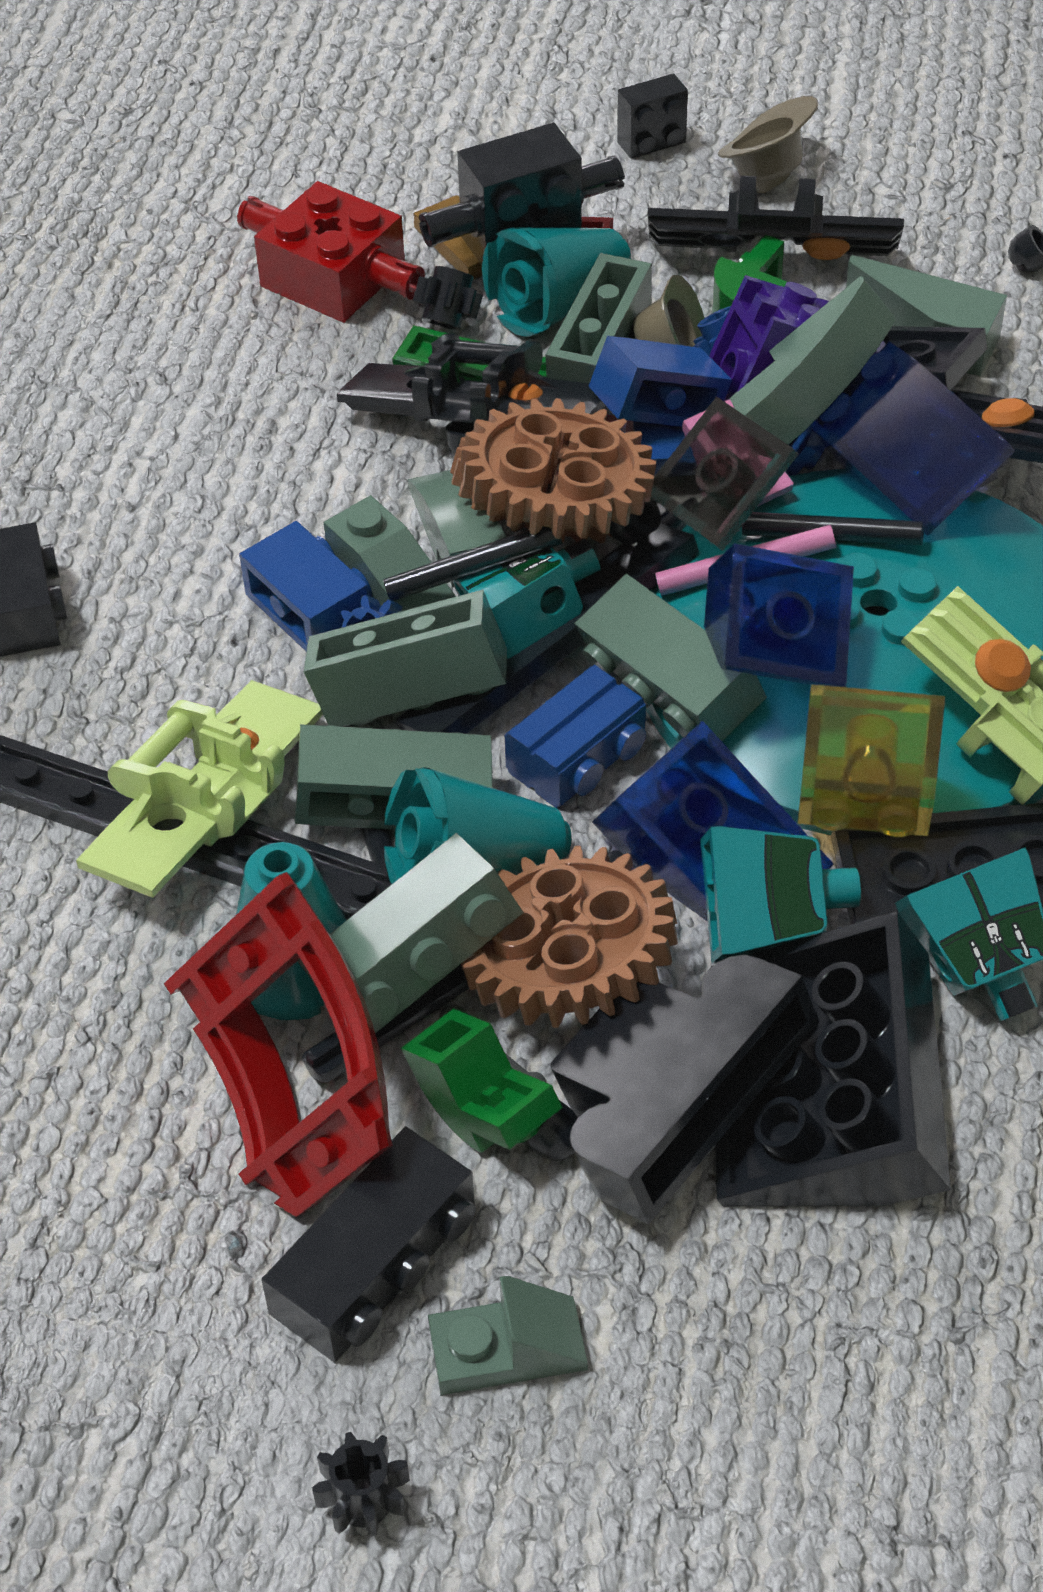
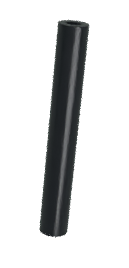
M744 512L742 517L743 536L783 538L831 525L835 541L922 546L924 539V521Z
M543 526L536 535H532L530 530H526L385 578L383 582L390 601H395L561 545L563 542L562 539L555 538L550 527Z

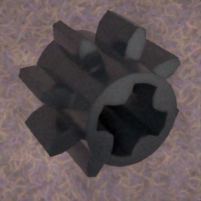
M435 266L433 277L429 276V279L419 276L412 302L418 303L419 307L424 308L421 319L427 323L452 330H460L462 320H466V318L476 320L483 295L477 293L476 289L471 288L474 277L463 271L443 266Z
M352 1432L345 1433V1444L340 1446L333 1455L320 1452L317 1456L320 1473L327 1480L318 1482L312 1487L315 1505L317 1508H327L335 1505L332 1513L335 1532L340 1534L348 1525L366 1528L367 1532L373 1537L377 1535L378 1523L389 1512L401 1516L405 1513L403 1495L396 1487L403 1486L410 1481L406 1460L387 1462L389 1447L386 1436L381 1435L372 1443L367 1440H356ZM366 1478L369 1487L356 1490L353 1481Z

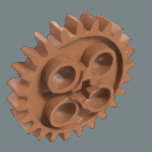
M534 398L531 399L530 409L524 410L518 404L510 402L508 415L492 409L489 411L488 421L479 419L475 421L474 432H466L460 473L464 474L463 487L473 489L472 502H488L487 515L490 517L507 513L508 527L511 528L525 521L530 523L529 530L532 535H536L544 526L550 527L557 539H561L564 529H573L580 538H586L587 528L590 526L595 527L603 534H608L611 521L627 526L630 513L636 515L643 513L644 502H650L656 461L651 460L652 447L641 445L642 433L640 431L626 432L627 421L625 419L609 423L606 421L607 410L601 409L591 415L585 413L586 407L583 402H579L573 409H565L561 399L556 398L552 407H544L541 402ZM565 441H569V448L564 451L561 458L557 483L553 492L547 494L548 484L553 481L560 449Z
M575 846L568 859L560 860L557 853L553 849L547 850L544 864L537 866L532 860L524 857L521 859L523 872L518 875L503 869L498 871V875L524 913L461 963L469 989H477L481 1004L484 1006L496 1002L500 1017L507 1018L520 1008L524 1023L528 1026L532 1025L541 1013L549 1014L553 1028L560 1026L565 1013L572 1012L575 1013L582 1025L587 1024L591 1008L599 1006L603 1012L612 1016L615 1014L613 999L621 996L635 1003L640 1000L637 982L649 985H657L659 983L656 966L671 965L672 957L669 947L678 944L675 927L677 919L672 897H668L665 881L663 879H653L650 865L645 864L634 869L631 854L626 853L611 863L606 847H601L589 859L584 858L581 846Z

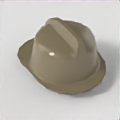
M801 96L772 107L751 122L733 141L722 147L718 152V156L730 158L740 176H757L756 190L758 194L770 191L783 183L791 175V172L801 164L803 159L801 127L818 109V100L813 96Z
M672 275L667 281L661 298L639 312L634 318L633 330L635 339L693 347L695 345L694 339L702 336L697 325L704 319L703 310L691 285L682 276Z

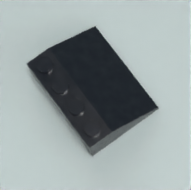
M898 911L747 955L802 975L819 1023L715 1145L717 1201L723 1207L887 1206L951 1190L929 953Z

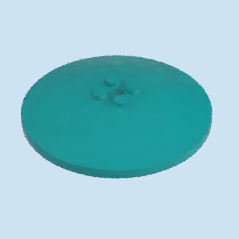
M836 469L789 476L794 483L792 491L748 512L924 521L922 546L835 541L836 548L664 596H661L658 585L650 590L749 661L767 696L715 749L695 734L690 739L681 736L666 721L662 714L663 710L656 704L652 703L646 708L656 730L670 749L695 774L737 803L771 819L804 830L827 835L832 833L833 822L1022 805L1009 793L1016 784L1021 768L992 742L978 749L971 757L956 745L981 715L901 642L917 624L959 586L1027 649L1034 644L1043 651V525L1020 510L993 496L962 487L960 484L910 472L884 469ZM718 503L682 529V531L694 535L699 552L685 564L780 538L743 536V514L727 509ZM870 606H880L888 609L890 612L886 615L878 616L872 615L864 609ZM1043 785L1025 804H1034L1043 798Z

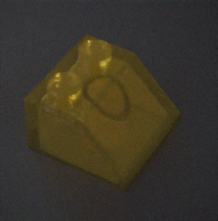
M811 684L797 824L815 825L830 831L845 828L879 831L894 837L908 835L928 836L936 792L945 696Z

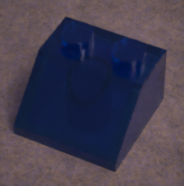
M734 543L708 568L704 628L720 668L835 690L846 688L854 566Z

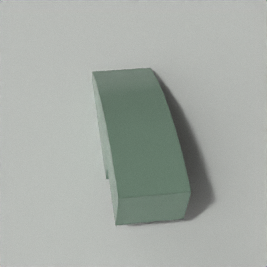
M862 276L857 278L773 347L769 352L775 361L729 398L740 419L774 457L803 433L836 400L871 358L897 320Z
M451 470L408 479L409 490L437 561L506 538L499 521L492 522L489 520L490 516L487 515V510H473L471 508L472 499L462 498L458 495L460 487L452 485L453 474L450 473Z

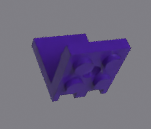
M745 275L709 355L732 379L724 402L729 400L730 397L771 365L775 360L769 351L829 301L817 298V294L814 291L795 282H786L785 286L782 287ZM882 341L861 370L886 378L896 357L885 342Z

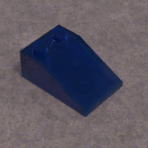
M890 341L878 353L871 356L858 375L836 400L809 426L811 431L845 469L907 520L924 521V534L926 536H929L1015 452L1003 437L925 367Z
M703 721L592 821L617 850L623 854H631L634 869L645 864L650 865L653 879H663L668 894L707 922L701 838L710 827L722 826L808 836ZM820 849L822 869H830L834 863Z

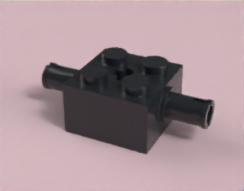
M555 122L457 151L460 203L428 213H420L419 220L421 222L419 227L428 247H434L436 244L462 237L482 266L483 254L487 244L495 241L498 237L496 234L502 230L509 228H582V204L584 199L608 191L623 189L625 185L622 181L625 179L624 171L619 159L615 155L582 166L581 156Z

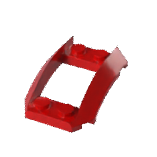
M288 872L280 874L181 966L164 985L170 995L180 991L200 1021L193 1030L213 1061L233 1104L242 1134L247 1167L238 1173L245 1185L256 1181L280 1196L274 1204L293 1216L298 1217L322 1202L391 1147L392 1141L389 1130L388 1101L380 1049L362 993L345 958ZM299 959H301L311 975L332 1019L340 1042L348 1080L344 1086L302 1121H299L293 1091L278 1050L266 1026L251 1003Z

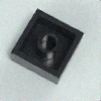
M674 73L618 89L617 142L630 159L686 143L688 89Z

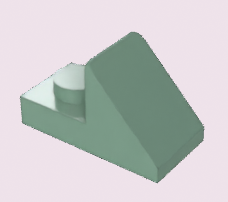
M511 1276L499 1277L501 1302L429 1314V1331L440 1396L588 1370V1362L574 1297Z

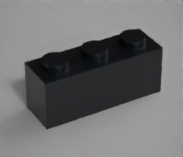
M407 1126L391 1140L392 1146L374 1159L261 1278L269 1315L334 1363L338 1361L351 1345L355 1347L361 1346L371 1337L380 1323L383 1309L400 1291L408 1293L421 1281L428 1269L430 1257L446 1240L452 1242L458 1239L466 1231L475 1215L476 1206L472 1171Z

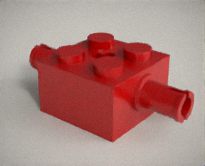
M320 181L315 182L284 210L263 202L255 196H248V201L244 200L239 207L237 214L238 225L245 230L257 233L254 236L260 287L345 323L382 287L396 292L406 299L413 300L419 276L425 278V270L421 266L405 262L402 215Z

